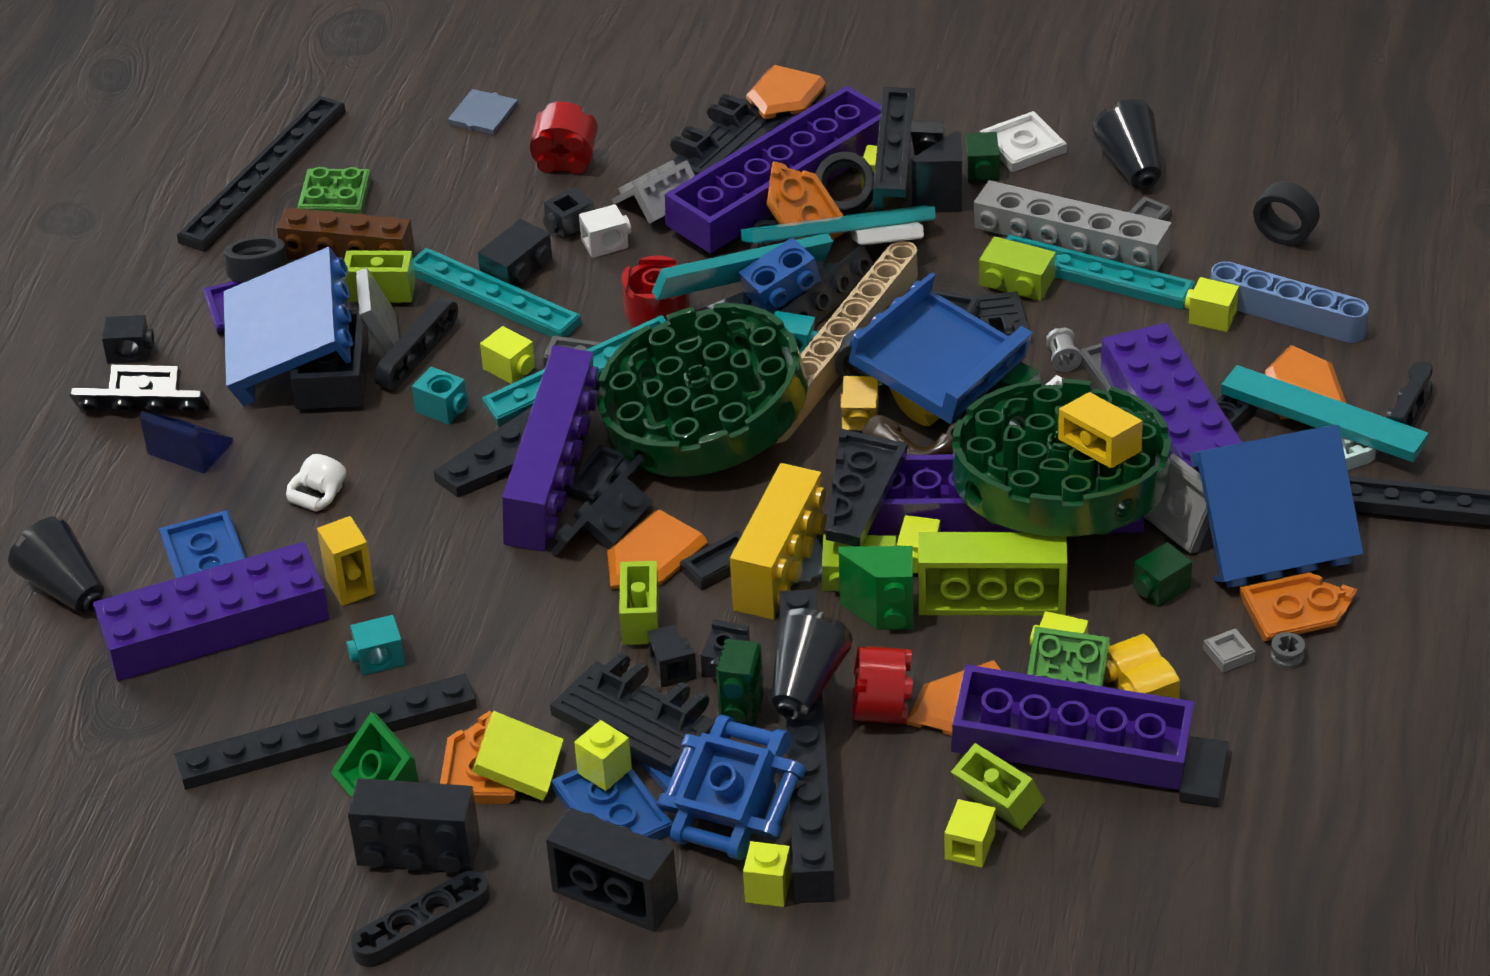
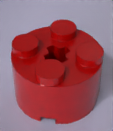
M554 102L547 105L546 109L541 113L539 111L535 119L530 141V153L537 162L536 166L540 171L544 173L570 171L573 174H582L586 171L592 159L598 131L596 119L591 113L588 116L581 111V106L570 102Z
M648 256L639 259V265L630 268L629 265L623 271L624 312L632 328L661 315L668 321L666 315L690 308V293L657 300L652 293L661 269L677 266L675 259L666 256Z
M872 646L857 647L853 672L855 684L852 687V718L854 720L907 724L908 702H904V700H911L913 680L912 677H907L905 672H910L911 649Z

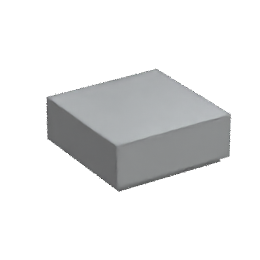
M1236 628L1204 640L1203 650L1222 673L1255 661V650Z

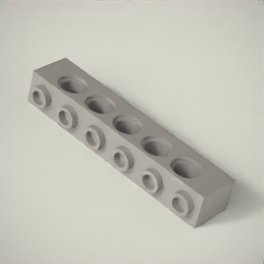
M990 180L974 201V225L976 229L1006 236L1010 234L1158 271L1171 250L1172 222Z

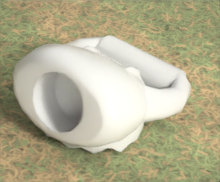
M312 454L303 462L300 472L287 485L286 497L288 502L314 512L323 510L333 501L336 493L342 488V483L347 474L346 468L333 458L321 454ZM304 485L305 488L308 487L320 491V493H325V495L320 499L296 489Z

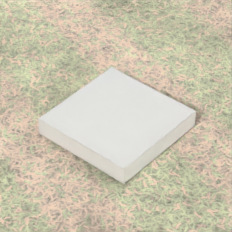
M1034 111L980 130V132H997L1000 161L1012 173L1067 153V143Z
M918 222L851 231L852 239L859 245L914 240L924 237L923 225Z

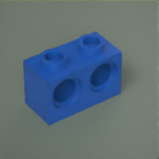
M793 237L738 272L745 294L759 308L770 313L784 306L787 302L821 281L815 258Z

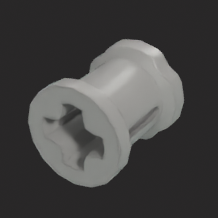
M1066 327L1056 328L1046 336L1047 349L1052 352V366L1060 372H1069L1076 369L1082 360L1079 349L1075 347V334Z

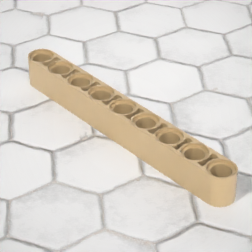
M909 241L892 243L800 354L808 379L806 400L795 422L778 439L777 443L784 442L791 437L839 377L836 372L835 359L843 337L851 330L868 326L877 313L886 311V307L890 306L898 296H904L918 277L917 248L913 243Z

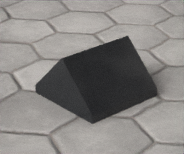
M956 130L911 159L912 207H935V213L962 212L961 133Z

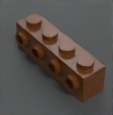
M285 208L277 226L278 239L283 240L286 245L287 259L299 260L327 247H330L337 258L342 257L343 259H345L346 251H412L413 255L415 250L411 219Z

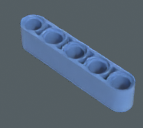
M1219 262L1211 269L1210 280L1239 286L1237 311L1348 343L1360 342L1366 336L1369 307L1364 300L1232 262Z

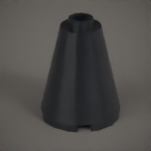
M1121 100L1115 103L1117 108L1109 112L1105 108L1095 118L1092 126L1094 138L1132 186L1143 189L1150 188L1161 177L1154 113L1143 100Z
M50 516L37 521L22 533L26 539L19 547L14 543L10 549L8 557L9 567L15 574L75 611L85 612L94 610L93 602L103 599L104 586L70 525L63 519L59 521L55 516Z
M805 608L791 609L786 612L785 617L781 618L778 624L771 703L783 717L795 719L806 715L851 649L853 638L850 630L837 619H835L834 624L824 620L823 616L825 613Z

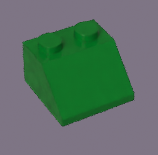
M912 546L839 547L840 604L877 630L913 629Z

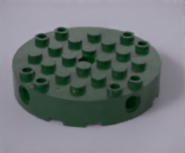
M714 303L713 309L696 311L695 307H690L666 315L668 321L652 329L649 325L643 327L628 338L613 353L599 377L600 390L599 395H596L597 405L615 450L619 451L630 462L641 454L645 459L637 468L668 477L697 476L721 471L747 461L768 447L773 446L799 416L808 391L806 370L793 333H790L785 327L784 322L774 314L755 306L737 303Z
M1062 379V385L1042 386L1041 380L1009 385L976 400L967 408V415L962 420L958 419L954 427L953 481L959 496L972 510L986 518L990 523L999 524L1013 530L1044 536L1108 534L1114 529L1139 521L1141 517L1148 514L1160 503L1169 486L1171 439L1168 434L1166 421L1149 403L1117 387L1112 386L1109 391L1092 388V381ZM1091 392L1143 421L1142 451L1115 467L1109 468L1058 439L1059 408Z

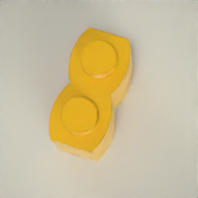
M1140 634L1109 646L1104 677L1107 682H1113L1121 690L1180 699V680L1175 670L1166 659L1161 657L1155 644L1147 635Z

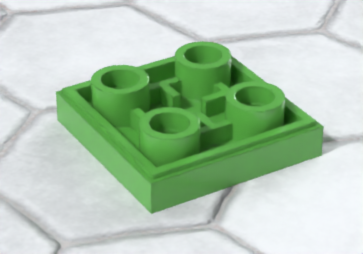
M316 167L314 169H307L297 208L363 214L371 181L370 170L358 169L356 167L346 169Z
M1035 626L1027 674L1103 686L1110 637Z

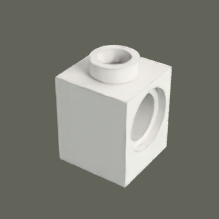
M616 204L579 214L581 240L592 258L628 248V234H631V225L626 215L622 216Z

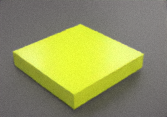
M493 711L489 718L472 772L543 801L550 786L563 739Z

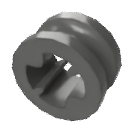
M1283 632L1274 636L1271 641L1270 659L1273 664L1283 669H1293L1300 666L1304 660V640L1299 635L1291 632Z

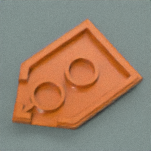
M774 65L767 70L748 92L746 99L752 106L756 105L759 108V114L764 119L775 118L776 113L790 111L791 115H797L810 107L826 87V82L819 75Z
M774 161L772 163L767 206L779 224L843 216L816 174L805 170L801 172L787 168L785 164ZM845 232L832 233L829 235L832 238V240H834L837 237L844 234Z
M1290 345L1265 370V375L1346 403L1333 364L1295 346ZM1278 414L1280 419H1289L1288 417Z
M661 510L654 511L607 550L611 590L620 589V562L657 561L659 585H662L680 570V561L706 548L708 541L701 532Z
M1308 572L1240 587L1242 602L1262 640L1270 641L1274 636L1283 632L1302 634L1336 626L1357 594V589L1344 584L1338 587L1323 581V577Z
M994 660L977 665L1001 670ZM964 670L924 684L908 716L906 725L922 728L925 725L941 729L943 734L952 736V724Z
M488 711L478 718V723L464 732L459 730L447 738L440 784L473 786L475 804H509L515 800V789L472 772L489 718L492 714L491 711Z

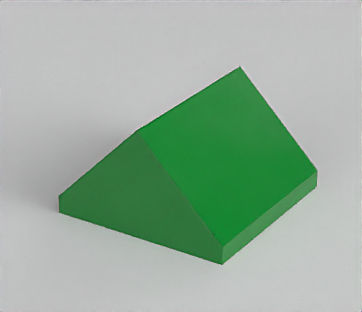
M370 712L331 771V774L351 798L357 778L419 782L415 758L381 718L373 712Z

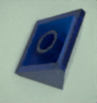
M141 412L140 421L147 454L203 474L208 471L233 442V437L178 418Z

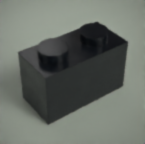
M519 219L477 252L479 270L517 287L552 259L550 233Z

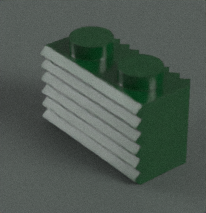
M726 639L724 640V646H722L719 662H717L718 667H716L719 715L732 717L737 723L754 726L764 695L761 660L762 645L758 642Z

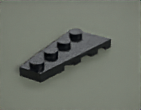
M532 407L434 470L435 482L456 497H460L498 481L497 475L511 472ZM582 435L580 440L583 441L584 445V437Z
M840 428L835 474H833L832 494L829 501L825 528L826 540L854 547L862 545L908 454V443Z

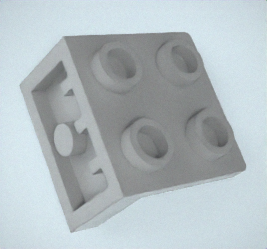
M671 160L619 187L620 194L611 200L613 204H616L634 195L648 223H651L665 216V194L695 175L687 160L677 165L674 160Z

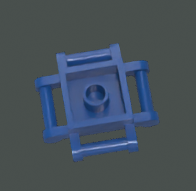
M719 715L710 734L702 733L700 737L685 734L681 743L683 751L666 792L660 794L656 804L657 807L666 812L677 814L670 830L671 841L682 845L690 842L727 853L728 857L737 860H743L746 857L751 833L777 841L782 832L780 824L797 781L803 779L807 769L799 762L782 758L783 754H786L791 746V733L781 729H776L773 732L737 723L732 717ZM733 737L767 746V748L765 749L729 739ZM776 772L783 774V777L780 781V784L778 786V789L776 791V794L774 796L766 819L764 820L763 818L766 815V812L776 790V784L774 783L773 778ZM696 817L733 827L734 830L731 837L694 828L692 827L693 820Z

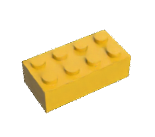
M780 463L730 557L734 611L774 620L780 609L779 591H790L792 582L797 583L799 581L803 568L802 562L804 558L809 559L812 556L815 546L814 538L818 534L822 535L826 527L827 515L822 511L826 489L822 487L821 472Z

